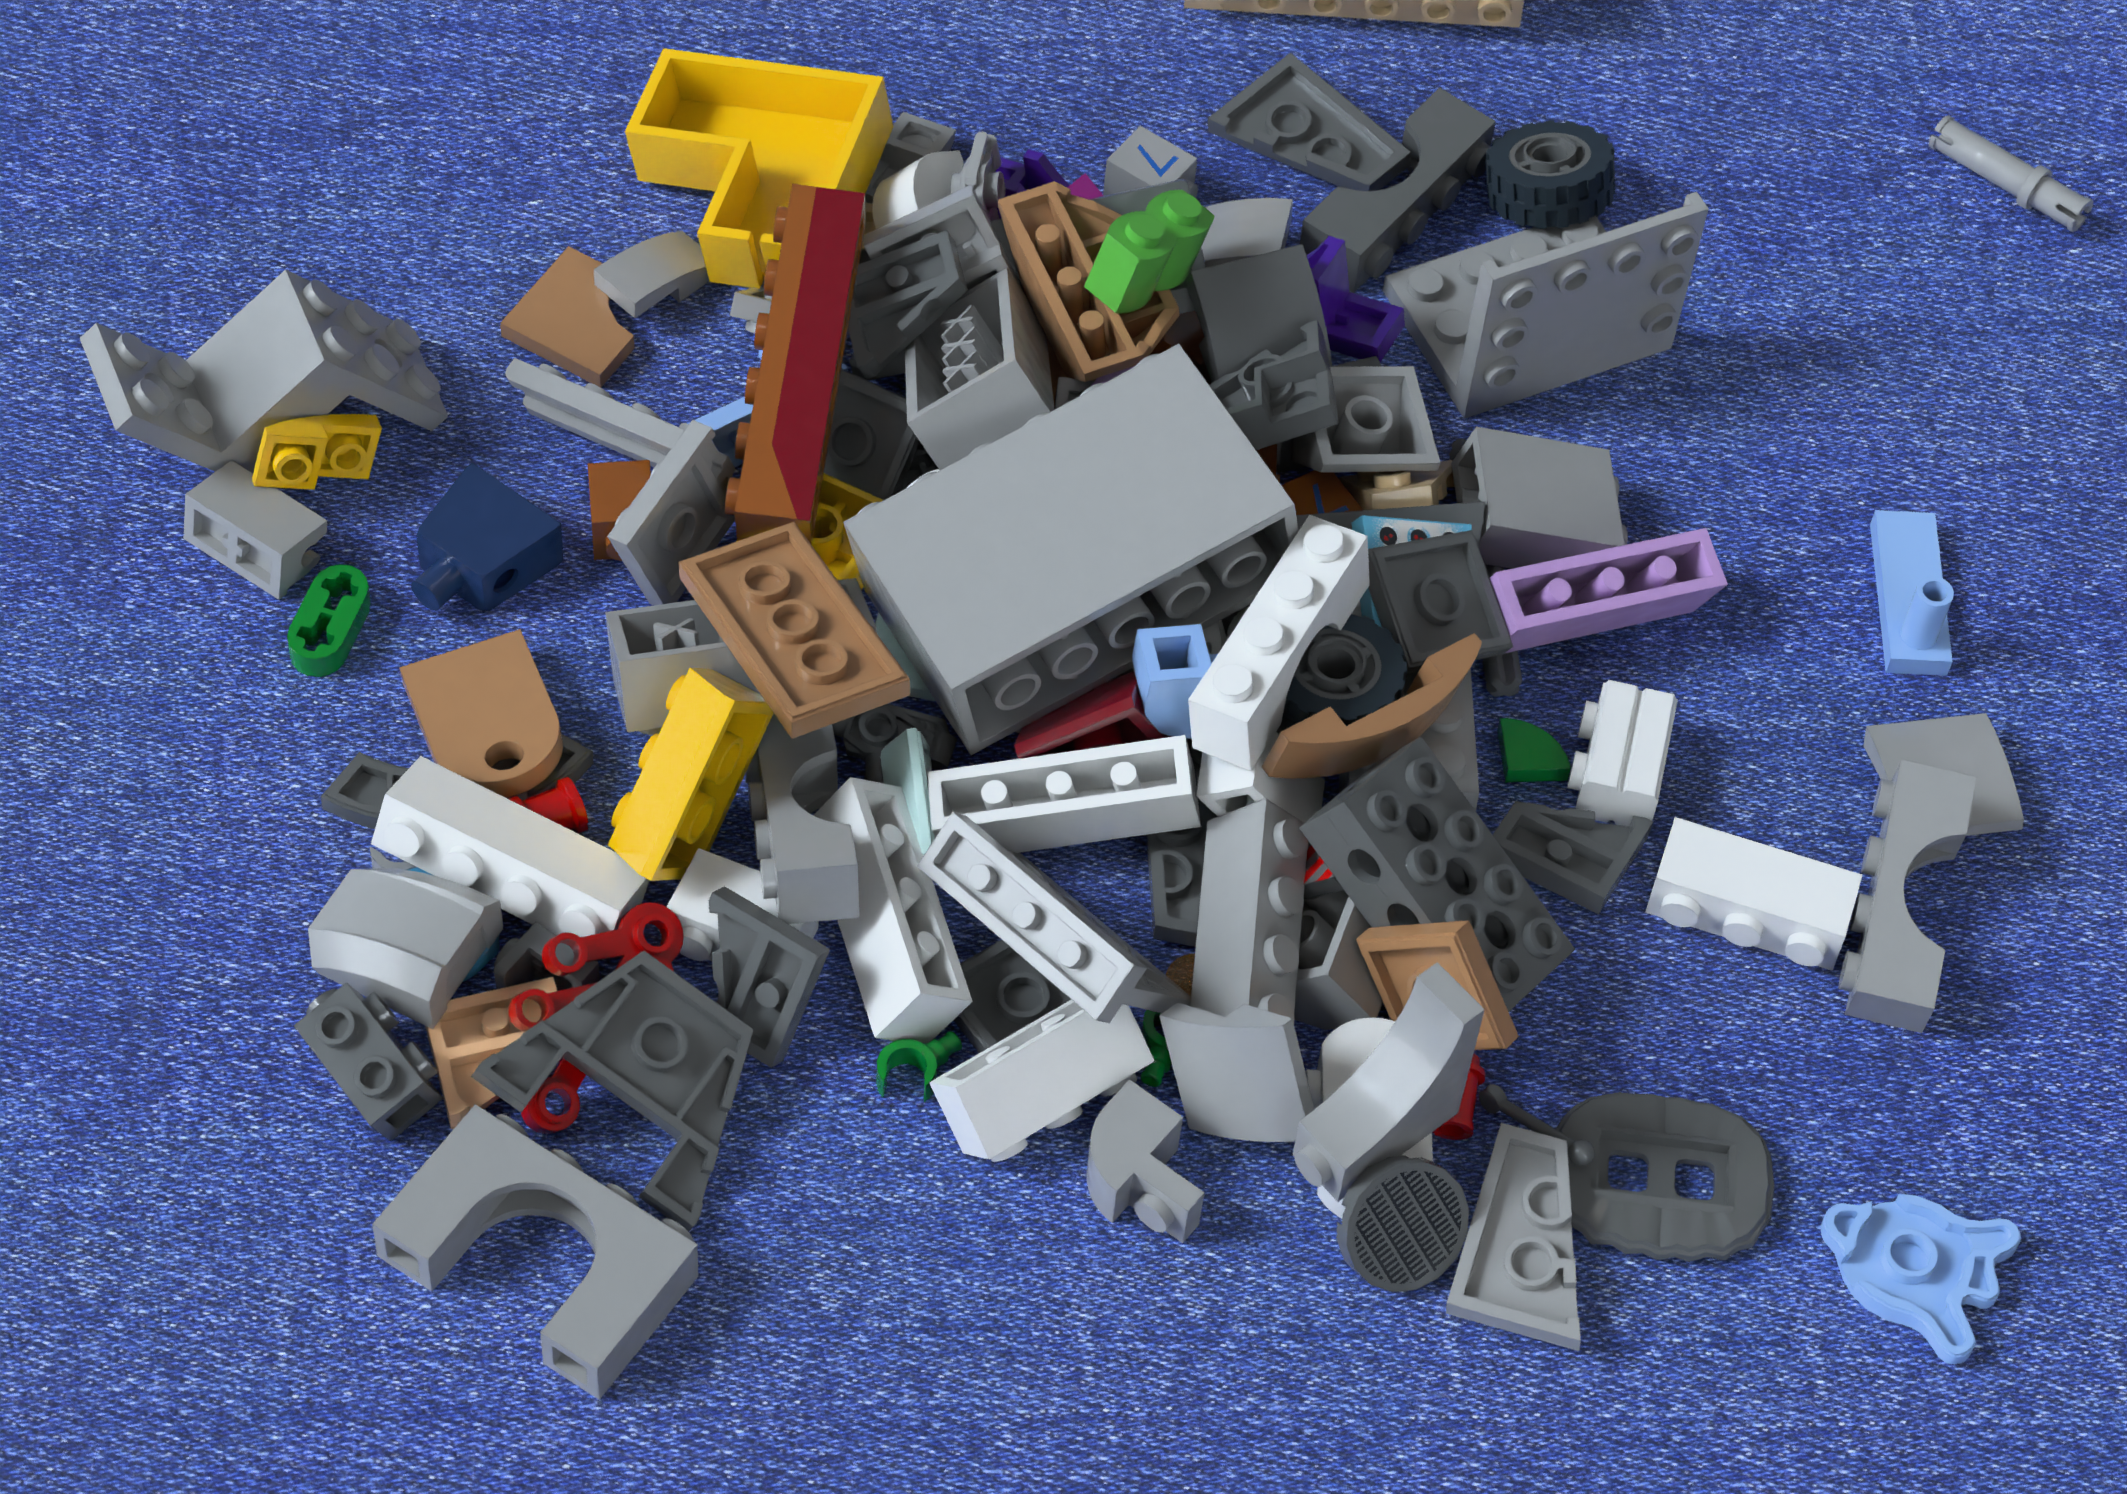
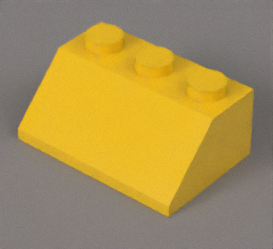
M690 667L686 675H681L675 681L667 696L666 709L669 710V713L659 734H654L647 741L641 752L638 766L642 769L636 785L632 792L626 793L621 798L612 816L611 825L615 830L608 845L639 875L650 881L682 879L698 848L710 851L774 714L761 694L712 669Z

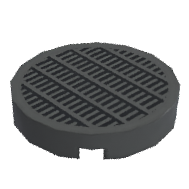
M1406 1155L1391 1156L1366 1168L1348 1188L1341 1204L1346 1208L1342 1215V1225L1337 1222L1336 1239L1344 1261L1370 1285L1390 1292L1417 1290L1438 1279L1457 1259L1468 1234L1469 1206L1462 1186L1446 1169L1437 1163L1425 1158H1409Z

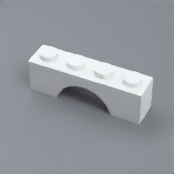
M1312 515L1308 516L1188 699L1192 747L1194 749L1247 770H1252L1281 725L1284 705L1291 681L1310 642L1326 625L1341 630L1370 585L1367 535Z

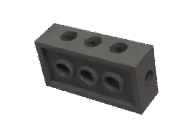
M1422 737L1377 761L1299 827L1371 928L1469 920L1508 1012L1575 950L1574 946Z

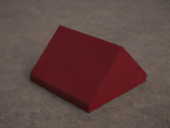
M1133 671L1094 688L1024 726L1014 746L1017 756L1021 759L1172 736L1159 732L1145 716L1135 672Z

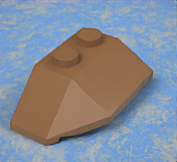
M1055 181L998 199V208L1023 290L1066 377L1087 382L1135 366L1142 359L1149 356L1179 317V306L1170 289L1154 291L1149 302L1138 310L1129 313H1115L1084 287L1110 225L1122 215L1095 201L1072 195L1071 189Z

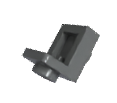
M535 922L520 939L517 937L512 938L499 952L494 963L496 989L554 977L557 991L600 981L598 960L585 962L581 969L566 976L552 974L544 966L542 950L546 942L557 935ZM558 943L555 950L558 961L563 965L570 966L574 961L573 950L567 944Z

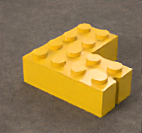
M663 48L627 125L625 135L638 181L715 191L697 231L709 281L760 289L765 280L768 259L779 260L782 243H775L773 241L775 216L778 206L788 207L792 184L866 194L893 129V122L884 77Z

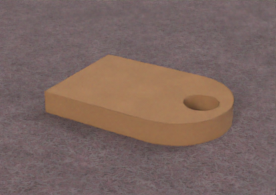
M521 629L399 667L404 688L434 763L505 798L534 788L544 781L558 765L563 751V738L559 719ZM514 758L521 760L519 764L510 769L497 770L491 768L495 763L503 759Z

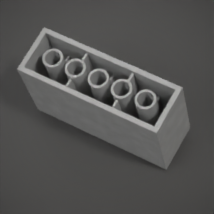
M1180 344L1160 354H1152L1145 357L1134 368L1105 383L1095 384L1087 388L1079 397L1049 413H1041L1034 416L1023 427L994 442L984 443L976 447L968 456L938 472H931L921 476L912 486L882 502H874L865 506L857 515L843 522L865 592L970 755L977 753L1133 668L1132 652L1137 629L1201 624L1203 630L1251 604L1299 531L1295 504Z

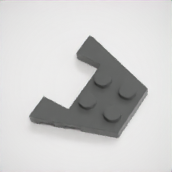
M642 951L575 997L567 1006L545 1021H540L497 1054L494 1053L482 1061L471 1077L522 1113L560 1059H565L676 1139V1144L638 1197L668 1219L683 1226L689 1232L701 1215L704 1204L702 1203L710 1174L713 1172L720 1149L718 1145L727 1114L732 1107L754 1029L646 951Z

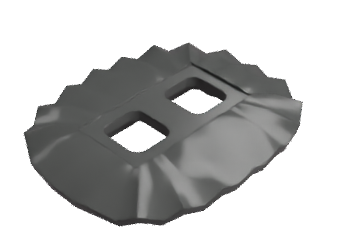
M1618 1092L1589 1097L1580 1102L1565 1114L1556 1127V1130L1574 1141L1581 1139L1589 1141L1595 1150L1594 1159L1585 1166L1575 1165L1570 1160L1568 1154L1572 1209L1571 1226L1580 1231L1590 1244L1612 1245L1624 1254L1643 1253L1655 1260L1675 1257L1691 1262L1709 1257L1725 1261L1738 1251L1753 1248L1762 1231L1771 1221L1775 1191L1772 1158L1762 1136L1742 1116L1711 1103L1695 1102L1680 1097ZM1613 1155H1620L1644 1160L1647 1164L1646 1189L1637 1192L1611 1187L1608 1183L1609 1158ZM1684 1163L1710 1168L1714 1174L1713 1198L1700 1200L1679 1196L1675 1191V1167L1678 1164Z

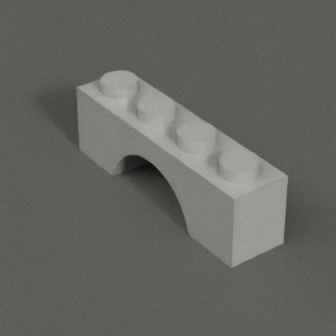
M772 717L745 774V783H748L751 821H754L757 860L760 859L763 899H776L778 918L787 924L859 918L858 862L851 825L827 821L810 814L821 808L838 790L837 748L833 726L831 724L792 739L778 718Z
M1901 759L1891 781L1881 778L1872 816L1883 818L1880 836L1870 835L1861 868V873L1872 875L1868 895L1858 894L1850 924V931L1860 933L1857 953L1847 951L1838 988L1849 992L1845 1015L1919 1033L1923 1032L1935 1009L1945 949L1925 936L1912 920L1905 903L1904 882L1910 874L1925 865L1955 859L1967 835L1978 776Z

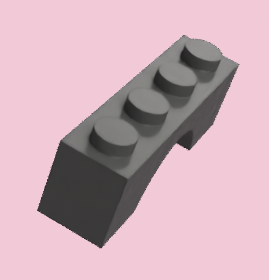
M1439 87L1406 119L1402 145L1411 152V165L1407 168L1410 176L1393 187L1376 191H1359L1337 186L1303 219L1300 244H1303L1306 256L1317 249L1328 236L1345 240L1349 289L1352 293H1355L1370 277L1374 279L1380 277L1389 266L1394 253L1404 243L1409 245L1414 243L1422 234L1428 219L1438 209L1442 211L1447 210L1457 198L1461 186L1471 176L1478 178L1486 171V153L1488 148L1491 149L1492 147L1491 143L1496 121Z

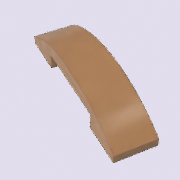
M1473 633L1428 656L1406 692L1408 695L1348 726L1343 723L1330 706L1281 731L1262 765L1263 770L1269 777L1295 779L1332 776L1374 764L1421 736L1446 709L1474 663L1482 641Z

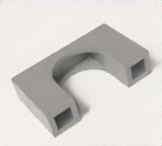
M475 1104L373 1222L377 1257L428 1290L433 1291L474 1241L495 1224L514 1217L538 1215L554 1218L572 1226L588 1241L595 1253V1258L583 1281L540 1332L543 1364L600 1400L698 1278V1244L695 1243L691 1234L677 1222L667 1218L660 1221L639 1208L636 1200L620 1186L612 1183L604 1186L585 1174L579 1163L566 1152L560 1149L549 1151L529 1139L526 1131L512 1118L503 1114H498L495 1117Z

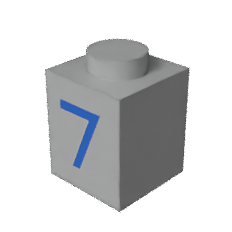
M1139 126L1106 160L1103 195L1106 196L1185 179L1188 182L1190 195L1196 198L1198 186L1194 183L1197 158L1146 128Z

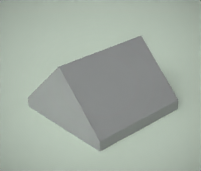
M1414 366L1331 367L1338 424L1293 438V462L1318 472L1438 471L1441 462Z

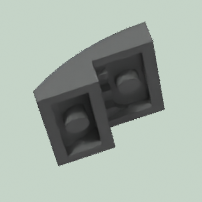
M1303 244L1191 271L1185 279L1204 334V338L1198 346L1212 383L1225 374L1238 371L1246 365L1249 359L1265 349L1279 356L1305 340L1300 327L1315 320H1318L1323 331L1330 367H1332L1322 307Z

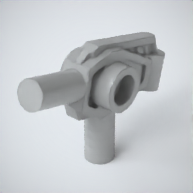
M978 132L975 135L971 155L963 165L962 172L954 173L951 179V194L972 185L990 221L1000 219L997 210L998 199L1005 197L1003 173L995 172L1000 168L1002 162L997 139L994 135L987 134L986 132Z

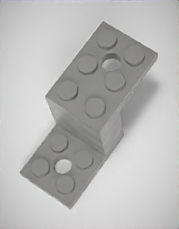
M286 269L186 361L174 352L165 353L144 344L133 334L127 332L122 334L99 323H95L80 337L115 430L215 472L232 460L253 473L264 427L296 418L327 415L349 395L430 431H433L449 417L438 394L441 389L435 375L427 368L419 350L421 346L420 338L409 324L401 319L392 320L373 311L365 302L359 299L349 300L331 291L328 286L319 280L313 279L309 281Z

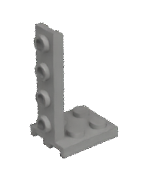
M514 358L507 367L505 375L513 387L524 392L523 404L531 415L633 459L650 460V466L654 467L649 480L630 506L618 516L614 528L607 537L649 604L654 606L676 603L686 589L680 580L679 562L714 550L735 521L734 515L725 514V501L729 478L733 477L732 475L736 469L730 458L718 452L712 442L716 435L714 430L695 420H692L690 424L681 423L677 427L663 421L654 411L642 404L634 403L630 407L614 400L608 392L595 384L587 383L583 387L568 381L561 372L550 365L541 364L539 367H535Z

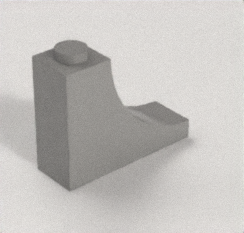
M1438 962L1417 976L1410 997L1396 1022L1365 1062L1329 1098L1299 1121L1292 1154L1296 1165L1308 1182L1316 1187L1323 1186L1337 1202L1345 1197L1348 1188L1366 1168L1388 1157L1401 1156L1459 1111L1485 1009Z

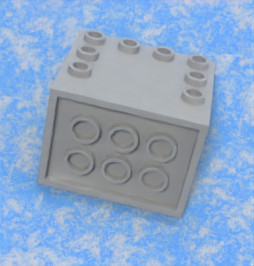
M1698 192L1686 195L1683 207L1607 232L1596 215L1589 218L1587 222L1571 224L1569 227H1547V229L1532 227L1386 275L1383 292L1392 305L1404 308L1406 329L1465 419L1671 349L1709 208Z

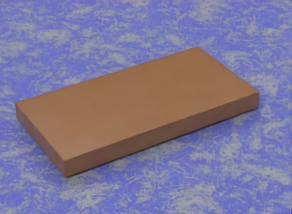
M795 522L679 562L680 580L792 739L910 696V678Z

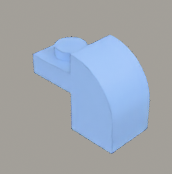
M1201 624L1137 629L1132 652V664L1144 713L1159 732L1168 736L1185 735L1186 739H1192L1188 699L1218 655L1208 653Z

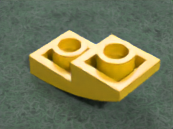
M370 414L317 415L291 419L264 427L252 476L254 486L315 490L318 476L369 479L382 430L377 416Z

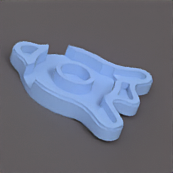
M1899 1194L1894 1202L1879 1203L1872 1206V1201L1860 1205L1836 1204L1828 1209L1821 1223V1236L1835 1254L1843 1281L1852 1296L1865 1309L1879 1317L1911 1327L1920 1332L1927 1339L1937 1356L1949 1364H1960L1966 1361L1975 1347V1336L1962 1310V1306L1968 1304L1980 1309H1987L1995 1304L2000 1293L1995 1265L2013 1256L2021 1242L2020 1231L2017 1225L2010 1220L2002 1218L1985 1221L1969 1220L1953 1214L1940 1204L1920 1196Z

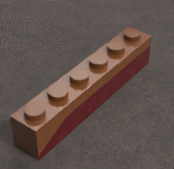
M792 184L788 207H777L773 241L775 243H782L779 260L768 259L764 296H772L769 314L760 312L758 314L754 348L756 350H763L760 368L749 367L745 387V404L753 405L750 423L739 422L736 436L735 459L743 460L740 478H729L725 501V514L735 516L737 539L743 540L795 522L812 545L866 225L865 193Z

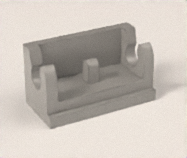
M231 460L185 494L183 539L279 600L287 594L288 588L303 578L319 562L321 558L319 554L312 550H306L311 545H315L327 533V520L277 488L254 486L252 482L253 473Z

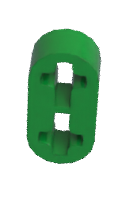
M339 564L327 567L314 578L289 627L287 635L291 662L297 671L312 677L327 676L339 670L346 661L371 606L367 578L359 569L350 565ZM343 590L352 592V596L344 595L336 610H332L331 597H339ZM323 630L326 631L328 645L320 644L315 651L307 650L306 645L314 646L318 642Z

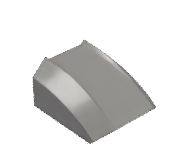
M396 868L351 869L308 927L312 968L318 974L341 985L347 982L366 997L375 992L390 1009L434 1029L447 1010V1003L486 947L490 948L503 930L500 900L470 887L422 872Z

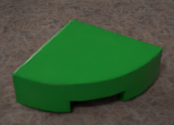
M1500 718L1497 734L1505 783L1568 781L1571 770L1568 757L1561 745L1549 733L1536 725L1522 720Z

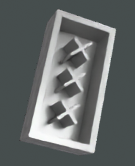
M1008 268L1003 269L966 291L905 348L907 424L939 470L968 456L976 447L984 443L994 442L1023 427L1034 416L1054 410L1047 337L1028 298Z
M857 579L838 580L876 632V625ZM695 600L605 612L613 682L627 733L635 731L647 735L660 733L669 713V710L666 709V700L670 689L681 675L687 674L690 667L712 669L759 693Z

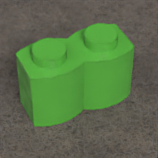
M1182 189L1169 190L1158 194L1148 203L1145 211L1130 212L1112 222L1084 287L1115 313H1129L1142 308L1149 302L1154 291L1169 290L1185 281L1215 215L1202 206L1194 196Z

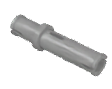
M1949 115L1945 116L1935 127L1934 130L1941 133L1939 137L1934 134L1931 135L1928 143L1930 148L1940 151L2017 197V205L2026 210L2034 207L2066 226L2073 233L2087 219L2081 213L2083 210L2087 213L2091 211L2093 200L2088 197L2085 198L2053 179L2052 171L2042 165L2036 168L1958 123Z

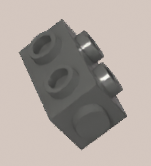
M346 982L339 989L328 990L314 999L306 1010V1016L293 1026L368 1124L389 1141H392L444 1099L429 1080L438 1073V1070L415 1042L411 1041L404 1047L391 1029L400 1022L377 993L373 992L365 998Z

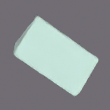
M910 728L887 744L881 751L880 758L884 784L902 787L922 855H924L935 839L931 825L927 772L932 771L927 741L921 731H918L917 728Z

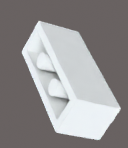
M1675 817L1645 913L1661 917L1666 922L1678 927H1693L1725 937L1731 943L1739 946H1754L1787 956L1790 960L1800 965L1819 966L1833 970L1846 937L1863 875Z
M1071 999L929 1083L962 1152L976 1157L991 1159L992 1162H998L1008 1159L1025 1149L1028 1145L1026 1137L1046 1126L1047 1129H1053L1075 1120L1083 1112L1080 1105L1099 1094L1101 1096L1116 1094L1129 1079L1135 1083L1137 1081L1135 1073L1154 1062V1059L1129 1005L1122 1004L1112 1021L1105 1023L1096 1021Z

